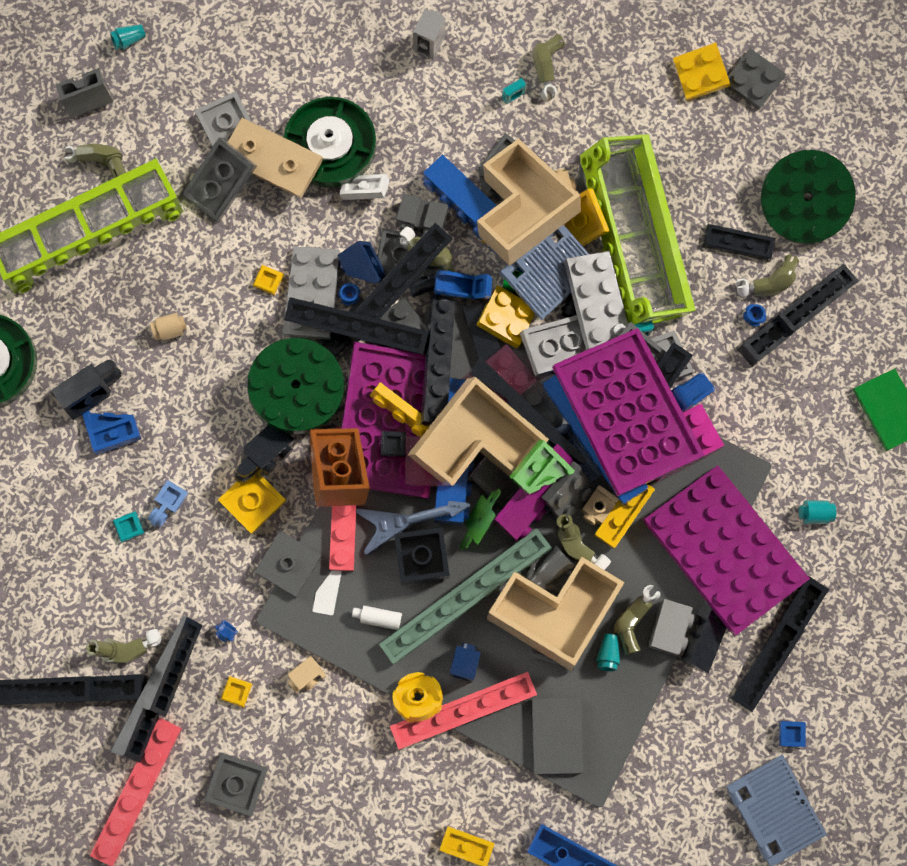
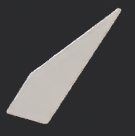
M332 570L316 591L313 612L327 615L334 614L342 571Z

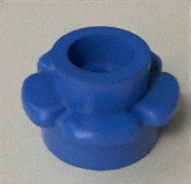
M346 283L339 289L338 298L341 299L344 305L356 304L360 299V288L352 283Z
M751 304L746 307L743 318L746 322H749V325L755 327L765 322L766 312L761 305Z
M222 620L219 625H215L217 630L215 634L221 641L227 642L229 640L233 642L235 640L234 638L238 631L231 623Z

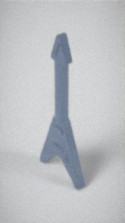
M449 501L446 506L411 515L357 509V514L375 524L377 528L364 553L371 554L391 540L394 534L401 533L408 528L410 524L449 514L455 517L470 505L463 502Z

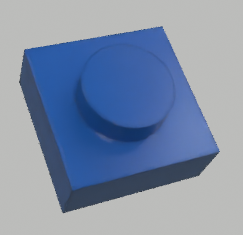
M779 721V746L806 747V722Z

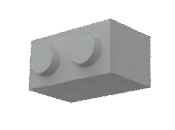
M424 9L413 31L414 52L434 60L445 38L446 18L437 11Z
M663 599L660 602L648 648L673 656L680 655V651L684 652L688 642L685 633L687 628L690 629L694 621V615L691 614L693 607Z

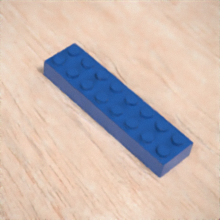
M540 824L526 851L551 866H617L543 824Z

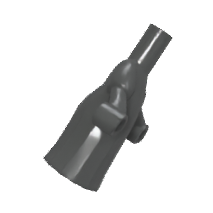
M555 545L537 568L536 563L539 562V559L529 566L526 579L546 591L561 592L564 587L561 582L551 583L574 568L575 565Z

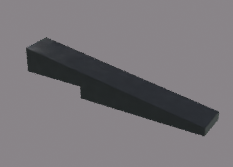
M842 264L744 342L737 350L752 367L755 366L859 280L845 264Z
M480 357L469 375L476 377L490 390L508 401L507 404L549 439L548 442L554 446L558 444L571 458L581 465L584 464L587 459Z
M808 576L810 579L796 591L731 698L751 712L754 711L805 631L804 628L830 590L810 576Z
M704 600L697 614L701 619L680 660L697 671L709 674L727 627Z
M182 616L110 752L132 761L141 762L158 717L167 716L202 624L187 616Z
M146 675L0 680V705L138 700L146 686Z

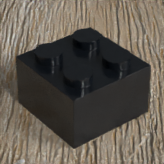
M443 527L394 534L401 585L449 579L450 574Z

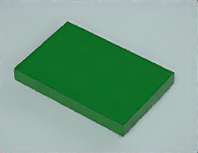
M895 368L852 389L885 451L907 442V389Z

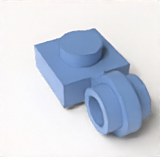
M167 480L154 499L161 507L160 509L154 508L149 515L148 520L151 521V525L162 527L168 518V515L165 513L168 509L176 514L189 495L188 492Z

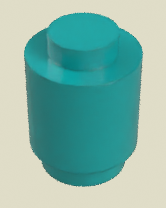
M805 500L803 505L799 506V518L803 519L804 524H829L836 519V505L828 500Z

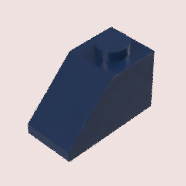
M357 241L337 255L340 260L341 269L348 276L374 284H380L387 276L371 243L368 241Z
M462 643V647H456L449 676L470 682L474 681L481 653L476 651V646Z

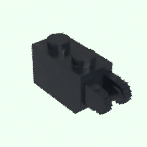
M110 359L96 367L91 363L66 381L61 382L52 389V392L72 420H75L107 399L111 393L109 386L115 383L116 380H119L122 373L118 367L116 368V363Z
M266 426L244 446L243 453L241 454V464L237 466V472L234 477L236 482L245 484L254 475L259 479L264 473L266 475L270 474L280 458L285 460L292 453L293 449L291 447L294 438L290 434L279 432Z

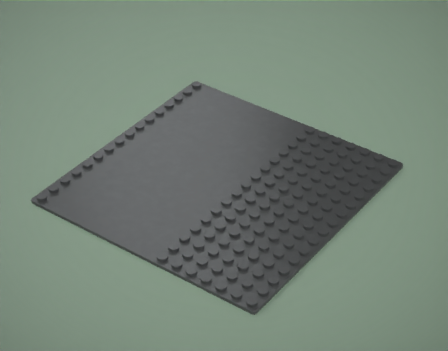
M455 300L450 378L466 380L473 378L469 373L478 362V357L462 307L465 305ZM429 309L422 320L427 328L429 320ZM497 338L506 368L496 370V372L520 395L550 374L547 373L535 377L523 341L516 349ZM500 397L505 403H508V401ZM566 433L562 435L567 440H570ZM721 438L724 446L719 451L659 482L653 480L647 483L655 490L614 549L594 536L601 525L597 523L592 525L583 518L584 514L581 513V510L588 501L579 508L572 520L579 527L582 542L595 551L593 557L596 559L601 554L608 557L611 563L605 571L625 583L578 659L575 670L572 671L527 657L530 647L528 644L487 620L489 611L507 583L395 665H393L379 644L398 630L360 623L361 619L352 617L354 608L363 609V606L402 613L399 629L405 626L522 540L520 538L516 542L493 524L494 520L478 545L473 539L468 548L464 547L463 550L460 549L459 545L468 532L465 525L466 520H463V526L434 523V519L410 524L401 533L443 527L450 577L444 580L401 585L395 537L371 554H365L364 551L376 533L377 528L375 524L356 513L354 571L341 572L334 614L327 615L312 611L316 591L331 573L329 565L332 506L318 507L300 543L319 553L322 557L297 598L275 585L257 618V623L393 696V692L399 686L398 682L403 677L416 672L436 678L443 693L442 705L528 672L537 693L536 696L452 729L532 772L534 771L531 699L581 698L584 773L537 775L597 807H603L678 657L648 648L660 602L663 599L693 607L691 612L694 615L693 627L698 617L697 614L705 600L643 520L717 465L748 503L753 506L772 466L769 462ZM481 452L474 458L473 470L485 457ZM468 472L467 481L472 482L471 496H466L465 503L470 505L469 515L481 495L486 500L489 498V495L469 477L472 472ZM432 475L428 499L369 490L365 505H356V510L366 509L411 515L434 509L436 506L438 479ZM603 475L591 482L595 490L600 485L616 496ZM497 502L491 508L496 515L495 518L503 509ZM597 502L595 503V508L603 510V504ZM551 511L546 513L539 522L533 521L529 525L532 529L531 532L537 528L553 549L556 545L576 567L578 561L567 555L558 538L559 526L557 525L556 517ZM552 549L545 555H543L541 558H539V562L536 563V568L548 556ZM529 566L522 572H520L519 575L526 578L527 571H529ZM575 567L561 575L551 584L561 582L565 585ZM647 585H653V588L649 591L650 597H653L657 591L660 592V597L657 600L650 601L652 603L651 608L638 622L635 630H633L641 651L626 656L618 636L620 665L617 666V671L599 670L596 658L604 634H614L613 626L620 615L639 596H644L643 590ZM547 591L555 597H558L560 593L557 591ZM692 627L690 629L687 628L685 633L686 638L688 637ZM462 643L474 645L477 647L476 651L481 652L473 682L449 676L456 647H462ZM419 692L415 693V698L412 700L420 701L424 695H420Z

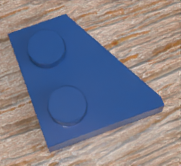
M90 411L82 414L93 451L96 455L141 439L136 419L133 415H115L107 412L96 414L90 413Z

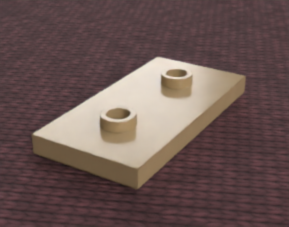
M241 118L228 141L230 145L257 165L252 175L298 198H302L323 161L321 155L244 118Z

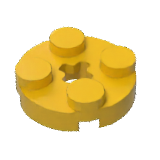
M416 672L406 675L398 682L399 686L393 692V703L399 715L404 717L407 722L424 721L441 711L443 693L436 678ZM419 692L420 695H424L420 701L412 700L415 698V693Z

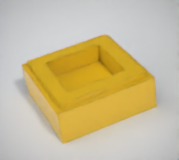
M262 265L253 283V287L275 296L284 274Z
M229 676L221 700L245 707L253 684Z

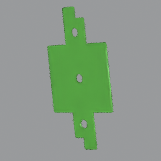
M499 488L496 492L493 490L487 500L483 495L479 498L468 520L465 522L468 532L459 545L461 550L464 547L467 549L473 539L478 545L496 516L491 508L501 494Z

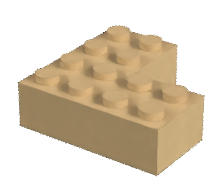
M519 138L483 164L485 182L504 201L477 220L479 237L509 266L581 212L580 195Z
M473 377L466 379L408 455L445 486H453L479 452L510 476L540 439L546 443L549 439L480 380Z
M581 557L558 597H555L514 572L489 611L487 620L572 671L625 582Z

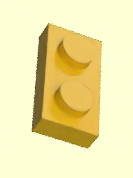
M447 826L439 851L480 866H487L495 843Z

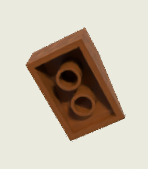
M359 429L310 430L312 476L316 507L365 505L370 487Z

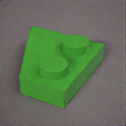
M540 439L509 478L525 493L531 494L544 485L556 482V479L566 474H573L575 470L544 440Z

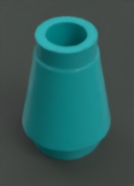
M139 24L114 28V31L110 32V37L116 50H124L145 38L146 34L143 26Z
M604 634L596 658L599 670L617 671V666L620 665L617 635Z

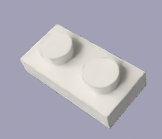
M387 174L359 175L352 183L343 184L339 195L342 200L385 198L390 179Z

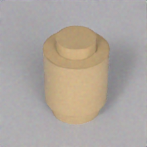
M177 312L156 318L154 322H150L155 340L161 339L165 341L184 335L183 330L187 329L184 317L178 316Z

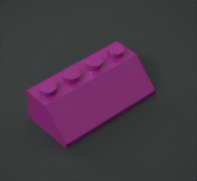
M558 444L553 448L569 465L574 462ZM554 483L544 485L531 494L525 493L520 488L497 515L493 524L515 542L519 538L523 539L532 530L529 525L534 519L539 522L547 512L544 508L546 503L541 497Z

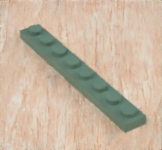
M536 528L379 644L393 665L397 664L507 583L514 572L519 574L552 549Z

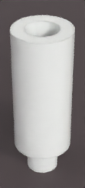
M363 606V609L354 608L352 617L361 619L360 623L399 630L402 613Z

